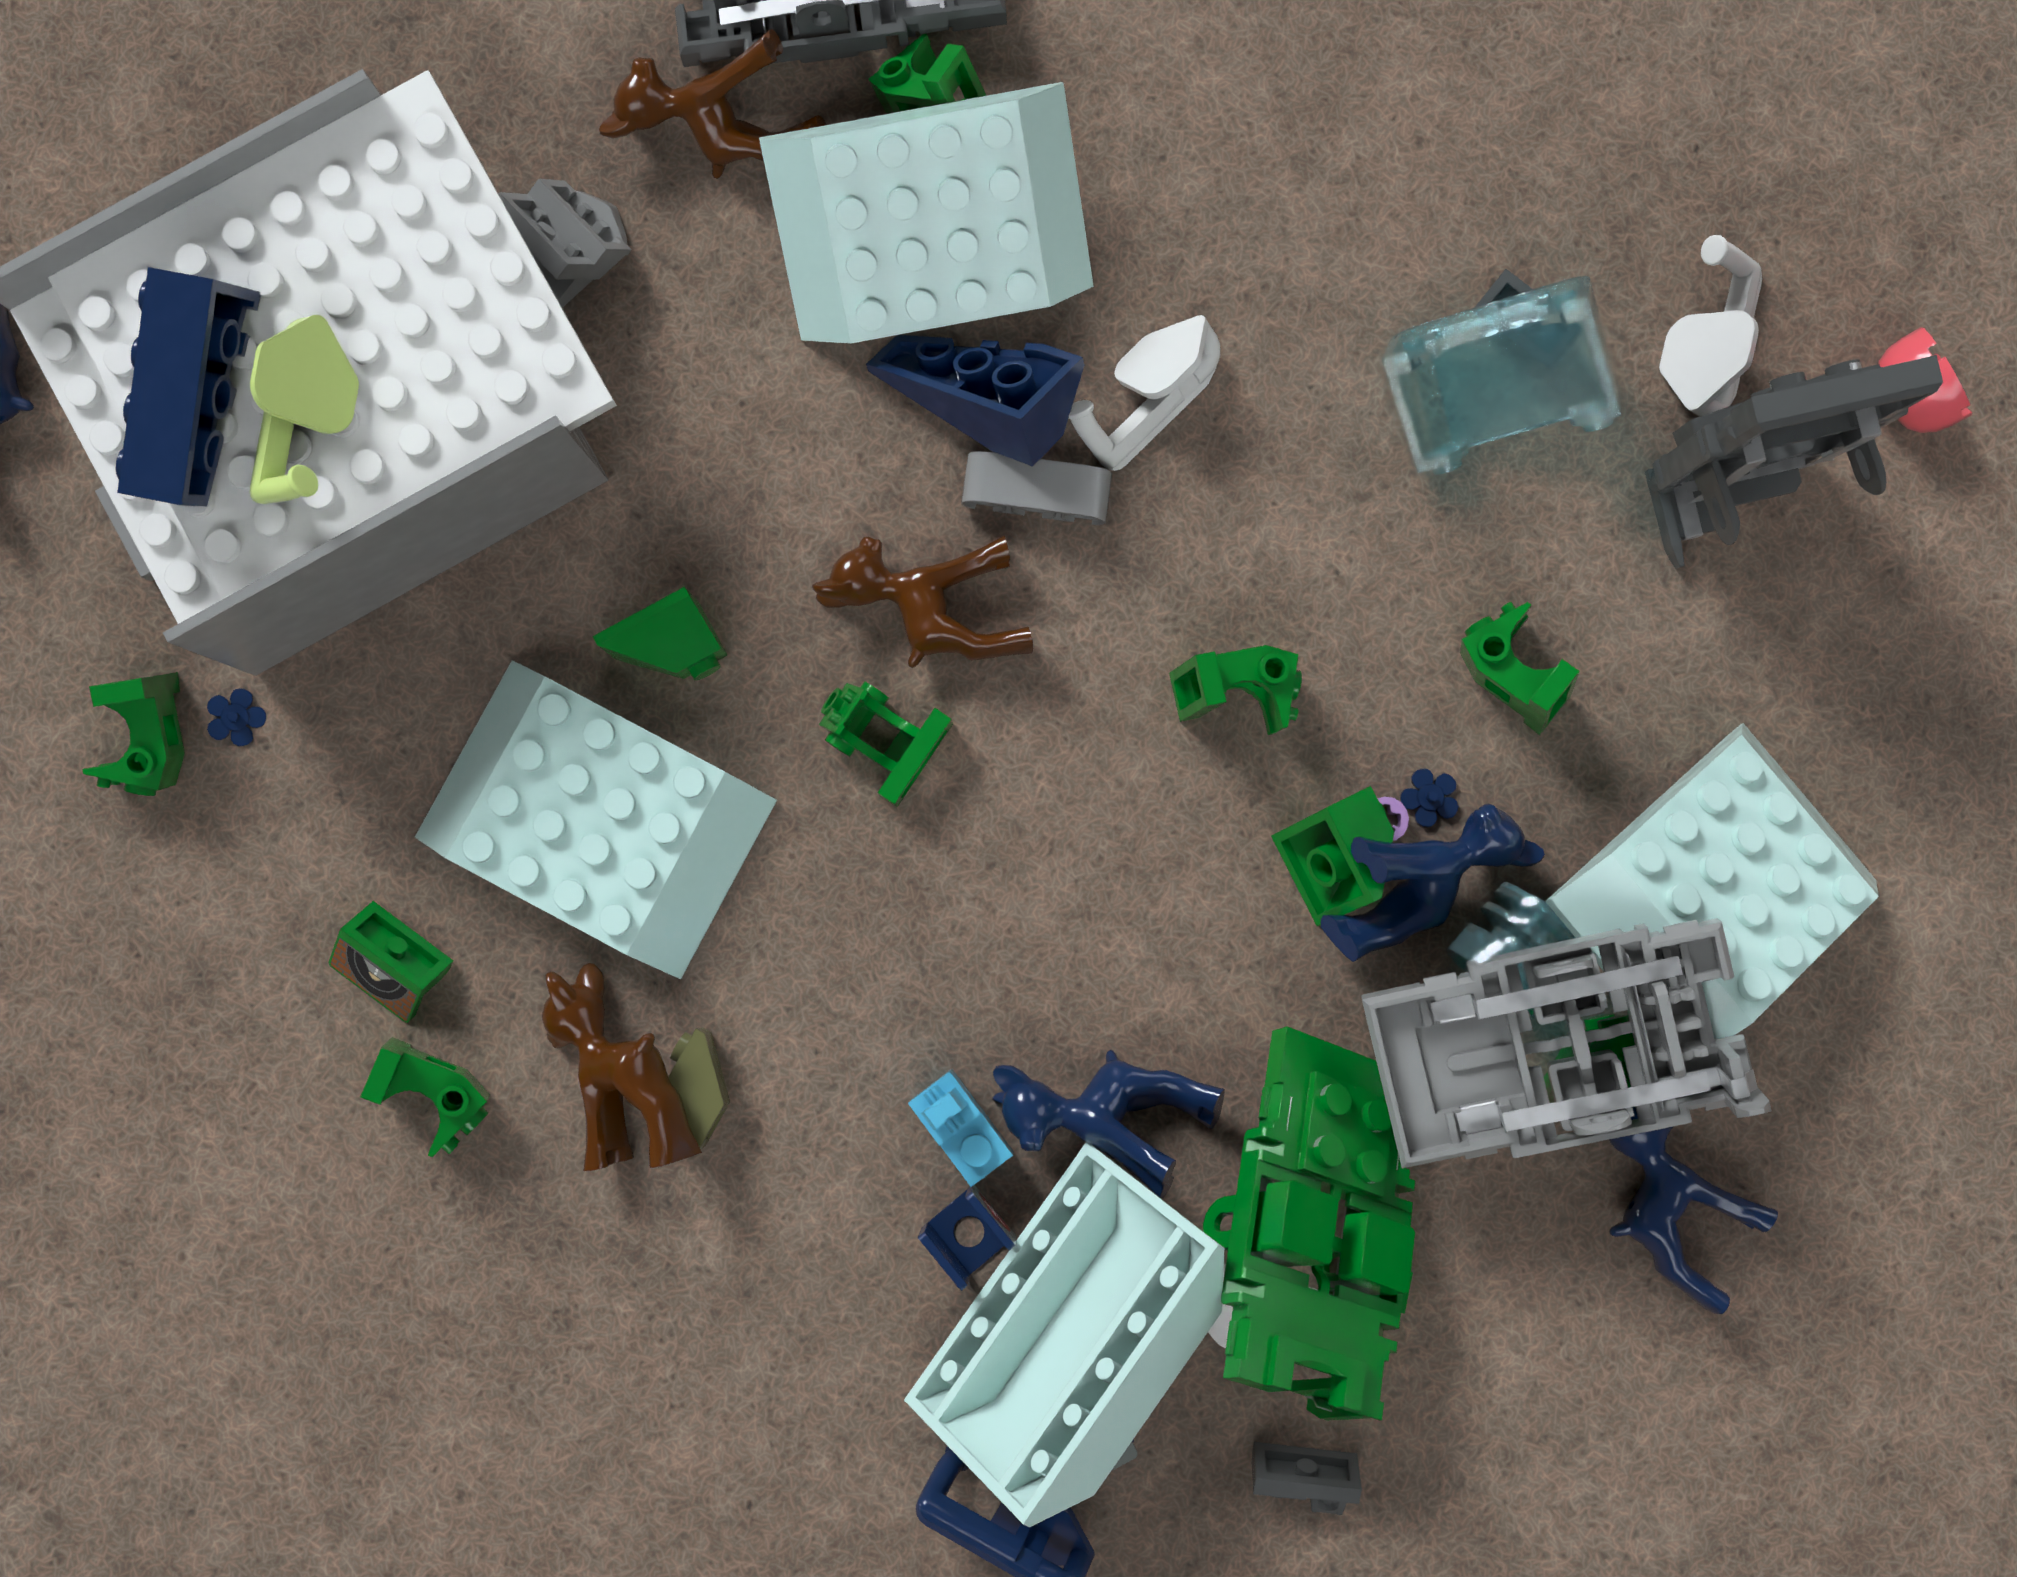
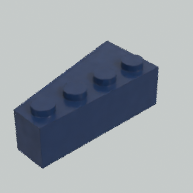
M148 267L146 280L142 283L138 295L139 308L142 313L139 335L131 348V363L134 367L131 393L126 397L123 406L126 431L123 449L119 452L116 460L115 469L119 479L117 493L181 506L207 507L224 442L222 432L216 430L218 419L224 418L229 409L232 410L237 389L232 386L229 378L232 362L236 356L245 357L248 340L251 336L241 332L246 310H258L261 298L259 291L215 279Z

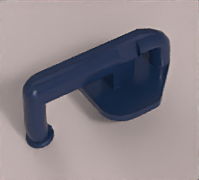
M946 1446L945 1454L935 1465L917 1500L916 1515L925 1526L1014 1577H1086L1095 1552L1071 1507L1028 1527L1023 1525L1001 1502L991 1521L947 1497L959 1472L966 1471L969 1467Z

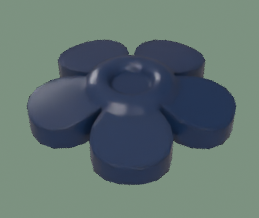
M242 688L235 689L231 693L230 702L221 695H216L209 700L207 704L208 712L221 718L212 720L208 724L207 730L210 736L216 740L226 739L231 732L233 744L245 746L253 740V733L247 725L253 728L262 727L266 721V713L261 707L257 706L246 710L253 702L252 693Z
M1420 769L1412 774L1411 783L1416 789L1408 788L1403 790L1400 794V802L1407 810L1420 806L1415 813V821L1418 825L1431 827L1437 821V813L1445 819L1452 818L1457 813L1458 802L1451 797H1444L1453 793L1456 789V781L1451 775L1441 774L1435 779L1433 784V774L1428 769Z

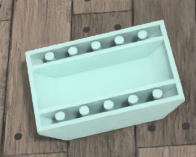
M1063 82L759 138L802 341L857 343L1051 307L1094 287Z
M512 660L415 838L444 858L614 949L681 979L777 800L574 691Z
M1742 723L1545 902L1575 938L1615 929H1621L1623 932L1634 930V925L1643 923L1648 927L1649 933L1655 931L1660 933L1664 932V926L1697 920L1699 924L1702 921L1718 918L1723 924L1734 977L1725 981L1722 978L1703 981L1702 987L1714 1039L1734 1036L1751 1025L1879 895L1876 879L1745 724ZM1598 946L1590 947L1596 955L1599 967L1604 971Z
M1085 1143L1016 1240V1246L1004 1257L904 1401L1023 1525L1031 1527L1095 1495L1221 1314L1225 1248L1097 1148Z

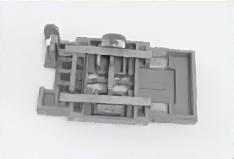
M1718 918L1702 921L1699 924L1697 920L1664 926V932L1660 933L1658 931L1649 933L1648 927L1643 923L1634 925V930L1623 932L1621 929H1615L1491 956L1490 961L1479 964L1476 960L1467 961L1468 972L1460 973V976H1456V972L1423 978V984L1418 982L1361 995L1401 1167L1407 1168L1465 1156V1159L1496 1154L1498 1153L1497 1149L1506 1147L1510 1148L1513 1158H1519L1688 1124L1692 1122L1690 1110L1703 1107L1705 1111L1729 1107L1737 1118L1771 1112L1769 1099L1757 1087L1745 1036L1740 1034L1714 1039L1702 982L1722 978L1725 981L1734 977L1722 922ZM1598 946L1604 973H1600L1596 955L1590 947ZM1522 962L1528 989L1523 990L1517 963ZM1605 992H1609L1614 1013L1626 1010L1628 1012V1022L1615 1024L1603 1029L1585 1031L1583 1022L1580 1019L1583 1016L1601 1013L1605 1008H1608ZM1532 1008L1536 1021L1541 1025L1566 1020L1569 1035L1550 1040L1522 1043L1520 1033L1532 1030L1528 1009ZM1628 1033L1633 1034L1635 1045L1622 1048L1630 1088L1627 1086L1622 1063L1617 1058V1055L1610 1049L1590 1053L1589 1042L1607 1040ZM1572 1046L1574 1056L1549 1061L1546 1065L1555 1101L1554 1103H1549L1541 1065L1528 1067L1525 1055L1549 1052ZM1632 1107L1636 1108L1638 1119L1631 1120V1117L1634 1116ZM1559 1121L1565 1131L1573 1130L1574 1132L1557 1135L1554 1122Z

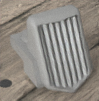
M538 179L528 194L498 193L562 308L592 280H599L632 250L627 245L626 233L617 207L585 192L575 191L566 181Z

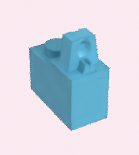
M953 1069L908 1102L914 1113L937 1144L941 1146L970 1187L974 1186L1013 1156L1012 1148Z

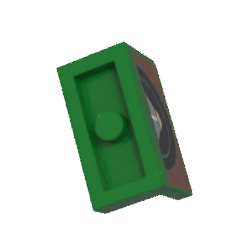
M372 901L340 929L328 963L330 967L402 1021L408 1023L416 1015L423 996L447 974L454 960L375 901Z

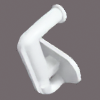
M1721 235L1710 236L1704 241L1701 247V258L1707 265H1721L1733 274L1724 312L1692 314L1679 319L1670 328L1666 336L1659 366L1661 374L1684 406L1699 417L1729 407L1737 394L1740 376L1751 366L1759 333L1754 315L1762 284L1761 267L1759 263L1735 245L1727 242Z
M1199 315L1144 336L1118 362L1114 374L1121 385L1148 399L1109 437L1096 421L1092 413L1094 404L1091 401L1081 400L1073 403L1068 419L1071 420L1078 435L1104 468L1116 471L1126 466L1209 384L1220 358V342L1216 333L1206 318Z

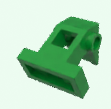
M922 34L896 57L885 61L879 68V71L868 79L886 114L955 102L953 94L958 86L964 96L962 100L987 96L964 46L947 44L938 58H936L927 34Z
M1509 602L1501 607L1503 613L1499 615L1500 618L1493 621L1491 616H1488L1466 629L1464 633L1467 637L1461 641L1460 654L1474 681L1525 718L1523 723L1538 735H1541L1571 697L1580 671L1563 659L1556 667L1546 670L1532 669L1523 665L1514 656L1510 643L1528 620L1527 612L1531 608V604L1526 602L1515 608L1513 603Z
M1263 645L1216 654L1213 651L1194 655L1169 673L1180 722L1200 718L1226 703L1225 693L1228 689H1241L1252 695L1259 702L1268 735H1273L1287 728L1289 721H1296L1298 717V708L1291 707L1292 700H1296L1302 683V673L1300 670H1296L1299 654Z
M178 672L89 686L93 707L104 705L118 712L126 720L130 730V745L119 761L82 769L83 774L98 777L96 785L98 787L110 788V785H120L121 782L125 783L124 791L144 796H155L156 791L175 786L185 755L173 693L180 692Z
M865 681L861 687L846 683L842 690L836 688L829 695L821 709V713L825 716L819 725L830 732L825 741L848 757L852 755L854 750H857L889 771L890 775L878 791V794L898 807L952 727L953 721L950 717L934 708L920 729L887 709L885 704L889 697ZM875 715L899 730V733L884 755L859 739Z
M394 1037L390 1038L381 1047L360 1097L379 1105L396 1093L404 1091L419 1092L432 1099L438 1109L440 1123L428 1156L433 1157L441 1148L450 1154L460 1142L454 1135L461 1130L467 1136L488 1115L489 1112L482 1106L488 1101L490 1094L468 1069L410 1047L411 1044ZM448 1092H459L463 1097V1101H452L448 1096Z

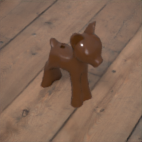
M770 29L745 52L723 68L709 75L696 78L685 86L672 89L664 83L657 72L652 58H635L632 63L631 73L619 84L613 98L614 111L601 124L599 131L601 135L614 139L627 136L636 130L651 129L672 117L683 118L689 125L703 154L712 162L713 177L718 179L722 176L726 164L736 160L753 157L764 162L760 137L825 126L827 124L820 115H817L782 131L769 132L746 121L736 119L732 107L726 99L725 95L727 92L763 67L776 62V56L783 52V46L777 33Z
M1005 536L959 558L931 566L917 567L901 573H891L885 567L882 560V542L879 539L863 537L857 548L847 552L837 560L832 567L829 579L812 585L813 590L817 593V601L827 608H841L847 605L862 606L886 599L898 604L912 648L908 660V665L911 668L916 667L924 656L937 653H959L971 661L1033 653V640L1028 626L992 634H979L946 615L945 589L970 578L1010 567V554Z
M594 963L585 964L580 969L575 984H568L559 974L549 971L546 974V983L550 997L546 1000L542 1012L547 1039L554 1048H562L568 1044H573L578 1048L579 1052L578 1078L586 1117V1151L583 1171L606 1168L609 1165L634 1158L626 1130L623 1096L630 1104L641 1111L646 1120L650 1138V1168L664 1166L702 1153L689 1127L681 1096L670 1083L662 1055L658 1048L654 1046V1034L647 1033L639 1040L610 1043L604 1037L605 1009L602 998L605 985L601 970Z

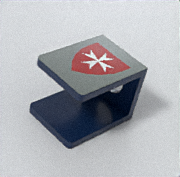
M976 1185L969 1187L921 1228L918 1235L921 1243L961 1291L969 1285L970 1274L1002 1247L1005 1246L1010 1251L1016 1246V1234ZM966 1216L979 1219L984 1227L982 1241L973 1247H965L959 1244L954 1236L955 1224L959 1219Z

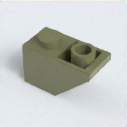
M703 1027L696 1028L692 1035L685 1032L681 1036L670 1056V1059L675 1061L676 1064L669 1075L670 1083L681 1096L689 1127L700 1149L706 1146L730 1104L712 1032Z

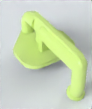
M312 315L293 321L283 331L261 342L256 349L250 389L254 401L264 411L250 483V496L256 503L270 504L289 501L299 497H310L318 491L319 484L315 473L304 465L292 466L288 474L285 475L294 423L323 434H333L346 429L353 419L359 381L328 322L321 315Z

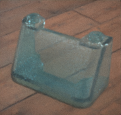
M1579 276L1559 281L1406 329L1390 339L1382 358L1418 473L1432 470L1434 474H1443L1453 471L1462 465L1461 459L1469 453L1470 448L1553 423L1569 419L1572 426H1582L1583 431L1591 432L1611 425L1614 422L1613 418L1621 416L1620 399L1596 297L1589 276Z

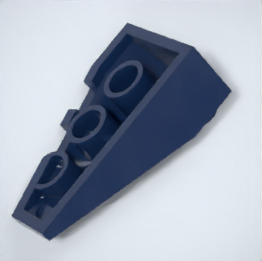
M896 335L866 363L868 372L989 450L1033 467L1064 435L1085 364L1081 356L1039 343H1026L1023 350L1000 349L999 342L992 340H983L980 347L955 346L952 338Z

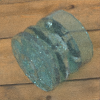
M1502 882L1493 892L1495 899L1501 906L1488 901L1480 908L1483 916L1494 929L1489 932L1472 923L1466 924L1445 950L1460 969L1468 972L1467 961L1476 960L1479 964L1490 961L1491 956L1574 939L1575 937L1545 901L1513 884ZM1522 962L1517 963L1523 990L1528 989ZM1530 1008L1528 1009L1529 1017L1533 1019V1009Z

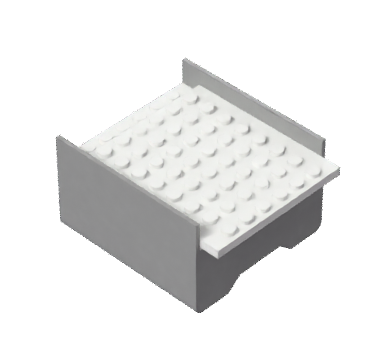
M361 69L0 266V304L12 313L104 486L95 490L138 573L148 581L155 580L178 623L163 632L167 642L254 676L608 481L607 475L579 426L617 405L429 70L382 95L365 71ZM148 267L215 279L259 291V295H261L258 310H246L241 332L247 333L251 337L248 340L245 357L236 356L232 362L229 378L237 392L232 410L229 409L224 418L218 419L216 430L222 432L224 442L207 507L181 506L117 493L119 479L115 469L116 460L119 452L123 449L126 431L123 406L126 397L131 393L134 367L131 363V348L139 335L142 313L139 308L138 295L142 283L146 280ZM312 315H321L328 322L359 381L353 419L346 429L333 434H323L294 423L285 475L288 474L292 466L304 465L315 473L319 484L318 491L310 497H299L289 501L270 504L256 503L250 496V483L264 413L254 401L250 389L256 349L261 342L283 331L293 321Z

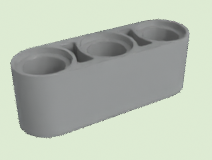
M970 452L967 458L961 504L971 509H975L976 504L993 506V512L1025 516V511L1043 513L1042 518L1074 522L1075 518L1092 520L1091 525H1103L1106 523L1112 473L1100 467L1040 459L1032 467L993 452Z

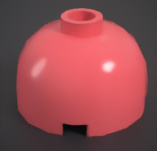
M1920 327L1890 346L1878 364H1880V367H1886L1930 357L1932 354L1929 348L1937 343L1925 328ZM1937 353L1933 356L1937 355L1943 379L1942 385L1937 392L1909 407L1908 413L1897 419L1905 428L1919 433L1940 431L1972 415V412L1967 408L1970 406L1969 400L1946 357L1941 358Z

